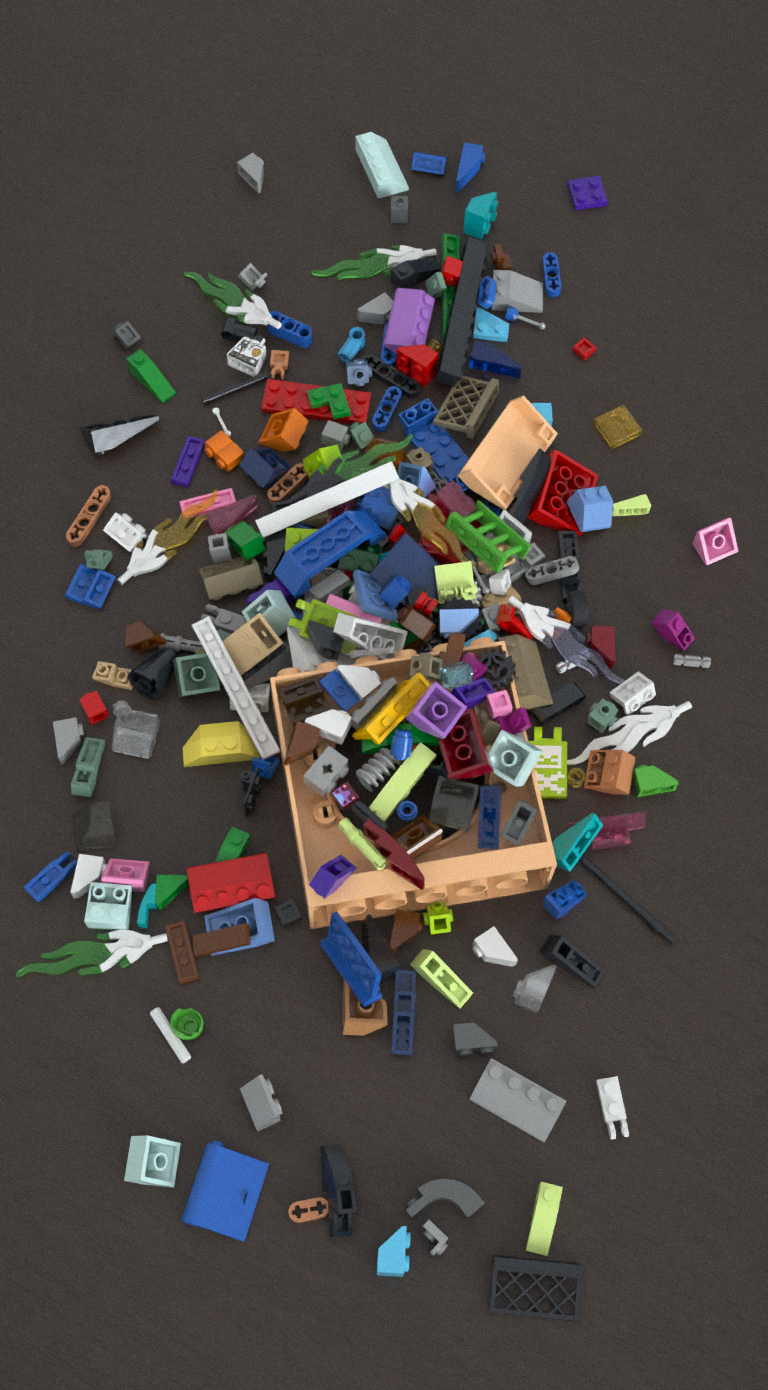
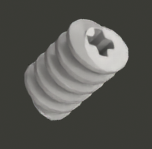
M381 748L380 753L374 754V759L370 758L368 764H363L362 769L356 771L360 783L369 791H372L371 784L375 787L379 786L376 781L377 779L381 782L384 781L382 774L390 776L388 769L396 770L394 763L399 766L402 765L400 760L394 759V755H391L390 750L387 748Z

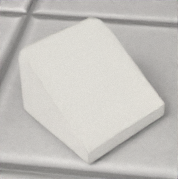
M508 569L489 578L492 594L504 595L511 586Z

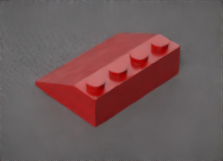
M554 450L548 454L551 461L547 476L527 518L541 526L555 530L577 531V536H581L582 532L566 501L577 489L595 487L598 474L558 450Z

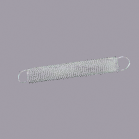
M396 647L351 650L350 654L345 655H350V658L397 654Z

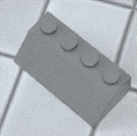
M492 1058L469 1099L543 1143L546 1141L566 1103V1100Z

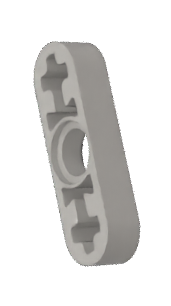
M568 556L532 566L527 569L525 576L529 584L538 585L576 574L579 571V564L575 557ZM551 568H557L556 572L548 573Z

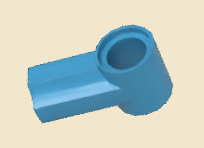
M354 327L350 330L348 339L338 353V357L343 362H352L358 351L365 346V332L362 328Z

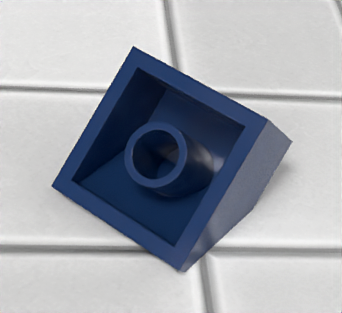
M271 447L250 448L240 463L244 472L252 477L261 488H271L292 468Z

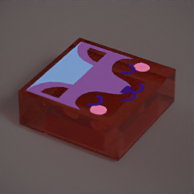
M348 781L331 792V796L342 811L359 800L358 794Z

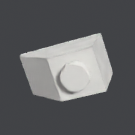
M339 665L336 668V671L359 697L360 702L381 684L379 675L367 667Z
M332 709L306 718L305 724L320 728L319 736L342 745L351 727L352 717L343 710L337 711Z
M79 854L71 888L73 898L78 899L87 893L91 882L102 883V875L107 866L103 857Z
M494 926L474 939V947L472 949L478 958L482 957L485 962L511 967L517 964V957Z

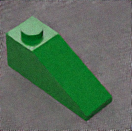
M141 349L126 358L129 371L162 404L176 394L153 361Z
M232 826L215 862L244 857L251 844L250 834Z

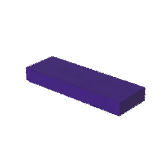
M192 436L187 437L171 477V483L189 487L205 446L204 439Z

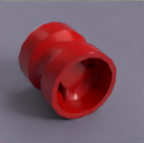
M423 591L413 605V608L423 611L424 615L429 617L439 601L429 598L428 594Z

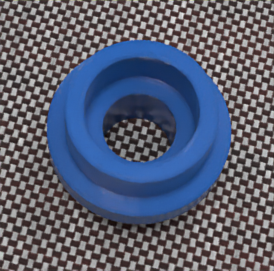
M403 801L398 805L397 815L401 820L411 821L417 816L418 809L413 802ZM409 809L411 813L405 814L403 811Z

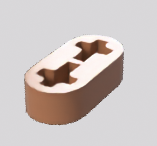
M318 1197L294 1202L289 1207V1217L295 1223L322 1219L329 1213L328 1201ZM318 1202H321L323 1206L326 1205V1209H323V1214H318V1211L310 1212V1208L317 1207ZM297 1206H300L301 1210L308 1209V1212L301 1214V1218L292 1215Z

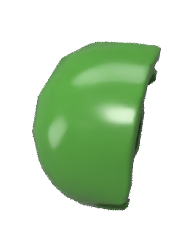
M179 1008L171 1015L170 1024L173 1033L178 1038L190 1040L201 1034L204 1021L201 1014L192 1008L185 1010Z

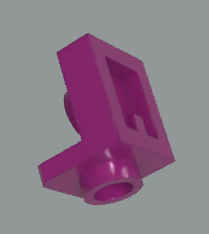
M520 707L506 717H496L497 724L501 725L500 732L504 730L515 735V733L523 732L532 726L526 708Z

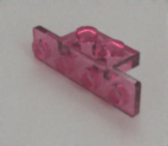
M642 811L599 818L603 827L590 844L592 850L631 845L632 838L628 830L645 828L646 813ZM580 821L569 822L568 829Z

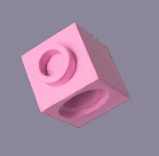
M507 690L487 695L485 705L492 722L496 721L498 716L506 717L512 713L513 707Z

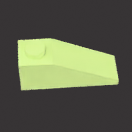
M423 949L410 963L428 983L460 1009L473 994L434 951Z
M541 1182L538 1185L526 1246L527 1252L548 1256L563 1187Z

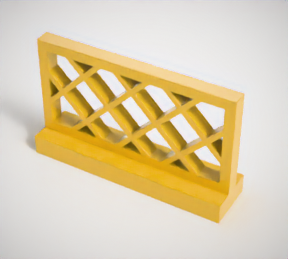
M416 673L410 680H404L360 728L352 735L354 739H372L375 744H380L406 717L430 683L421 673Z

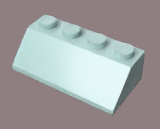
M372 132L356 136V152L377 198L409 190L387 140Z

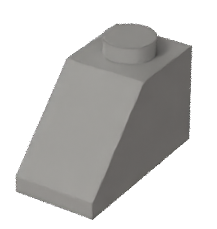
M251 153L237 162L238 174L259 194L262 190L264 162L260 157Z
M386 293L381 294L358 308L357 320L365 323L386 324L389 322L393 300Z
M76 717L53 722L57 754L61 764H65L82 743L81 735H84L83 725L78 723Z

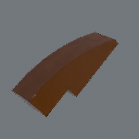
M450 633L448 636L447 652H439L438 658L443 660L441 679L436 680V682L443 688L449 682L461 658L466 634Z

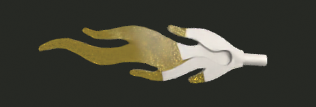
M401 479L387 484L390 489L393 505L408 522H410L411 515L407 507L410 509L416 526L424 537L436 544L447 555V545L435 534L437 533L447 541L457 559L461 562L470 561L463 555L455 534L439 523V521L443 524L446 522V518L441 510L433 502L423 498L424 492L420 488Z
M215 489L211 497L206 501L186 508L178 520L168 529L162 531L171 524V518L158 524L150 533L143 550L144 542L142 540L139 541L133 550L127 571L117 579L118 582L123 585L132 576L136 577L137 575L157 570L171 557L176 555V550H171L158 557L161 553L184 544L194 535L201 522L209 518V514L199 515L185 529L187 523L192 517L209 508L215 502L218 490Z

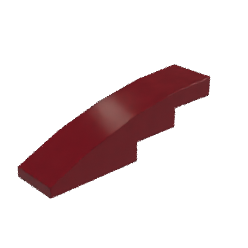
M368 819L363 825L364 835L375 842L376 849L388 861V869L423 890L425 887V877L414 860L385 830Z

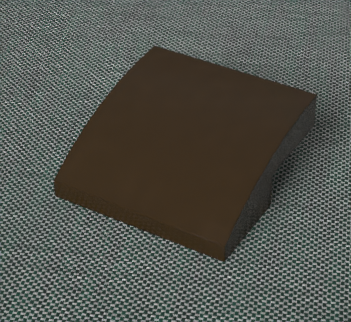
M317 677L279 690L293 727H295L297 721L305 723L306 718L331 710Z

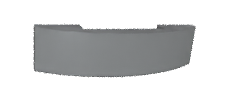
M532 543L524 560L516 556V562L503 567L502 571L505 569L509 570L512 583L523 576L528 568L536 566L545 558V555L535 543ZM495 571L480 576L485 587L489 589V593H491L489 578L497 574ZM476 578L475 581H476V582L478 583V585L481 587V585H480L478 579Z

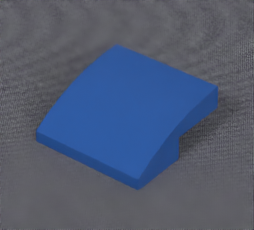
M80 564L65 594V598L89 607L101 609L116 576L101 569L96 571Z

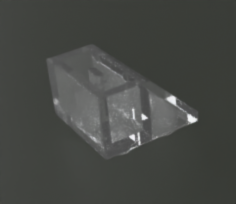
M120 707L114 724L112 751L150 759L160 726L158 715Z

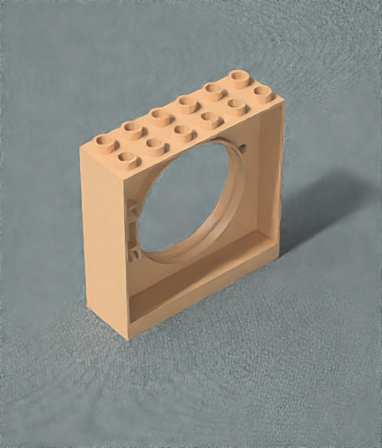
M482 637L472 641L470 646L464 647L461 657L470 652L476 653L479 656L478 658L481 659V652L488 654V649H490L492 653H495L496 648L499 649L500 654L506 651V657H508L505 641L493 642V639L490 637ZM447 643L435 646L432 652L429 653L433 657L438 658L440 651L447 652ZM406 649L397 652V654H394V658L378 660L377 656L360 657L355 661V664L349 666L367 667L371 671L374 670L379 675L381 683L393 677L398 681V687L404 680L412 678V676H409L411 657L419 656V654L413 649ZM324 662L319 664L315 671L302 673L298 668H285L280 670L276 677H270L282 763L284 762L294 727L285 709L279 690L317 677L318 681H320L334 669L336 670L337 666H339L338 662ZM492 665V670L496 675V669L494 668V665ZM457 668L444 687L449 693L452 692L453 677L460 672ZM514 678L513 683L507 682L508 688L501 686V691L507 690L513 707L512 713L520 708ZM463 679L459 680L460 686L465 683ZM429 680V682H430L431 684L436 681V680ZM322 687L324 697L330 709L341 710ZM378 688L375 689L372 693H370L361 702L359 701L356 705L350 708L347 711V713L350 716H352L353 712L357 708L361 709L365 705V700L371 694L374 695L378 691ZM486 700L474 707L487 711ZM525 730V731H523V734H524V736H525V740L528 741L527 734H526V730ZM500 731L497 733V735H496L495 739L493 740L491 746H493V744H494V742L496 741V739H497V737H498ZM322 737L319 748H315L311 755L287 766L283 765L310 929L329 926L331 914L336 911L345 923L362 921L369 914L373 919L395 915L396 909L409 912L426 910V905L433 902H446L447 906L548 889L557 862L535 768L531 771L524 786L515 787L493 772L484 775L485 781L482 797L472 817L453 835L442 840L414 859V862L425 877V887L421 890L389 870L388 863H386L387 865L383 869L377 870L371 861L354 844H351L348 841L349 838L338 828L340 821L345 817L338 809L332 792H327L322 797L304 784V774L316 761L313 760V754L317 753L319 758L328 746L334 749L337 744L336 742ZM495 788H499V795L496 794ZM522 800L538 809L518 846L502 837L501 834L518 801ZM323 811L328 812V818H324ZM365 836V838L376 848L375 842ZM342 855L356 867V870L333 894L324 899L309 884L322 865Z

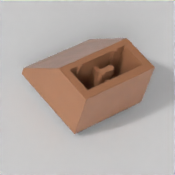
M590 750L584 788L608 794L629 795L636 757L624 750Z

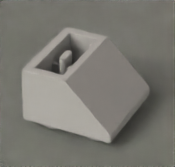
M263 1074L240 1088L257 1132L281 1121L282 1109L278 1099H273L271 1096L274 1094L269 1078L264 1079Z

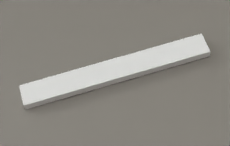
M391 461L255 521L264 538L398 480L399 477Z
M208 616L192 624L262 759L266 760L281 752L210 617Z

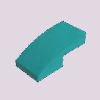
M151 884L141 902L137 920L140 929H148L149 909H157L155 904L156 884Z

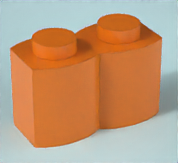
M222 430L204 442V450L208 457H213L217 465L228 472L240 464L244 458L242 449Z

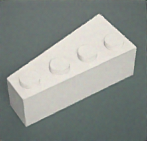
M338 613L333 631L359 649L396 647L397 652L401 651V649L403 650L408 633L406 630L342 613ZM394 654L378 655L377 657L378 660L394 658Z

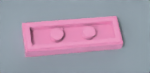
M232 488L179 501L184 520L237 506Z

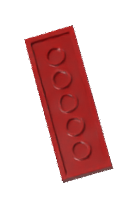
M267 379L261 412L275 414L295 408L305 418L330 420L353 424L358 421L359 424L362 422L367 424L371 392L343 389L350 409V416L333 420L329 405L311 409L307 396V390L325 386Z

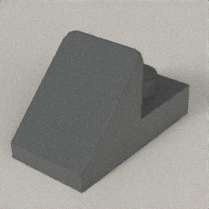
M519 800L501 836L519 846L538 809Z

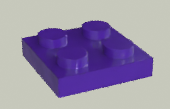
M600 176L568 180L567 186L575 210L607 206L608 201Z

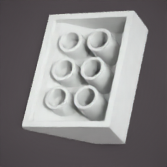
M296 627L287 628L293 668L300 669L301 673L315 671L319 664L329 661L338 662L339 665H353L360 658H350V655L340 652L338 660L326 659L318 654L310 639L299 635L301 629Z

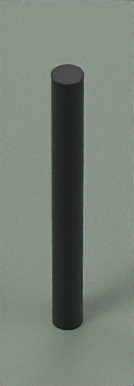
M264 372L202 397V402L207 404L268 379V375Z

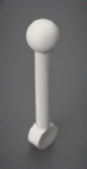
M213 408V414L217 416L224 433L230 437L231 432L227 430L220 416L219 408Z

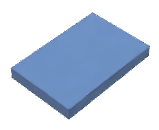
M355 570L353 578L361 611L395 622L397 619L396 609H393L380 597L384 587L369 573Z

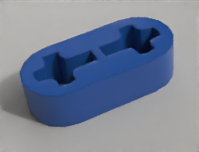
M489 276L481 280L478 293V304L485 309H489L493 305L496 294V281Z

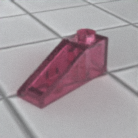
M256 494L205 514L206 523L212 535L225 533L226 530L245 521L258 506Z

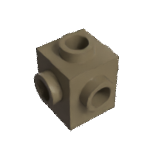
M422 447L413 449L406 455V463L423 466L428 472L433 470L431 455L427 451L425 452Z
M420 653V656H412L409 676L413 677L416 673H421L428 682L429 680H440L443 660L433 657L430 653Z

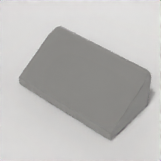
M337 570L308 591L314 599L324 602L330 594L335 595L350 585V579L343 572Z

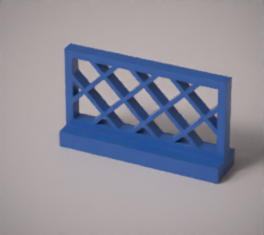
M337 911L332 913L327 938L321 940L320 945L360 1003L365 1007L381 999L382 993L378 987L382 973Z

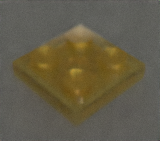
M625 405L594 418L593 423L612 449L643 433V430Z

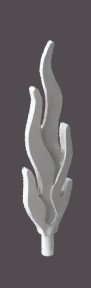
M687 701L677 707L675 705H654L641 708V714L650 715H629L619 719L612 727L608 728V731H614L620 726L625 725L620 731L609 736L594 739L579 757L567 760V765L584 763L589 759L590 750H600L609 746H616L612 750H624L628 753L645 734L656 730L644 740L642 746L646 747L649 743L664 737L680 713L692 708V705Z

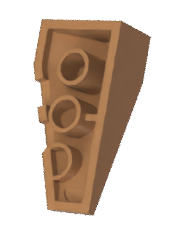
M343 978V1035L364 1036L387 1026V1004L385 1000L381 997V999L363 1007Z

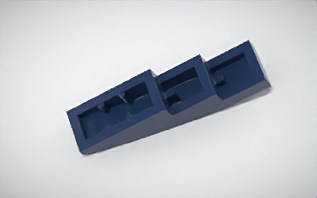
M397 970L395 975L391 1054L412 1055L416 971Z

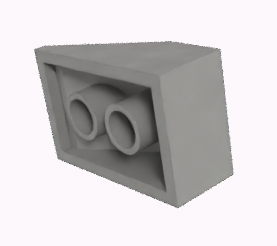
M510 270L493 271L492 279L496 281L497 285L495 301L491 306V310L507 311L509 306H512L518 312H543L542 282Z

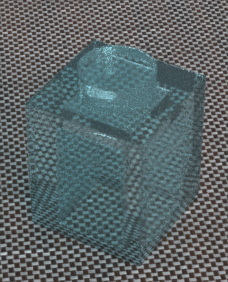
M458 662L440 667L443 687L453 689L472 684L473 670L468 663Z

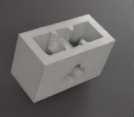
M328 746L304 774V784L324 797L327 792L331 793L334 790L335 782L347 774L349 770L348 759Z

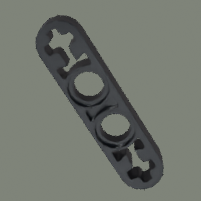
M367 354L363 357L364 361L370 363L368 367L371 366L372 376L390 387L396 386L400 388L402 394L408 398L414 399L419 396L420 385L417 381L375 355ZM382 369L388 370V373L382 375L379 373V371ZM395 378H401L403 381L398 384L395 383L393 380Z

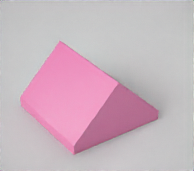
M726 518L697 531L692 544L706 565L738 552L731 518Z
M110 858L102 875V882L131 885L134 892H146L150 862Z

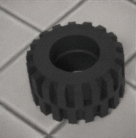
M454 597L451 601L448 599L444 605L441 604L439 606V610L435 614V630L443 643H448V639L440 636V610L478 609V606L476 604L473 605L471 600L468 599L466 601L463 597L460 599ZM479 611L478 617L462 633L466 634L465 642L478 636L482 631L481 611Z

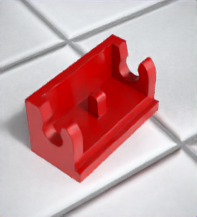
M505 604L500 605L496 623L509 635L518 634L532 640L533 636L526 628L524 621H521L514 615V606L511 605L508 609Z

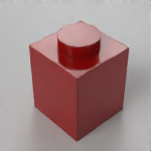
M449 256L446 257L441 267L446 285L455 287L460 277L463 261Z
M97 691L86 693L79 699L91 725L109 717L107 709Z

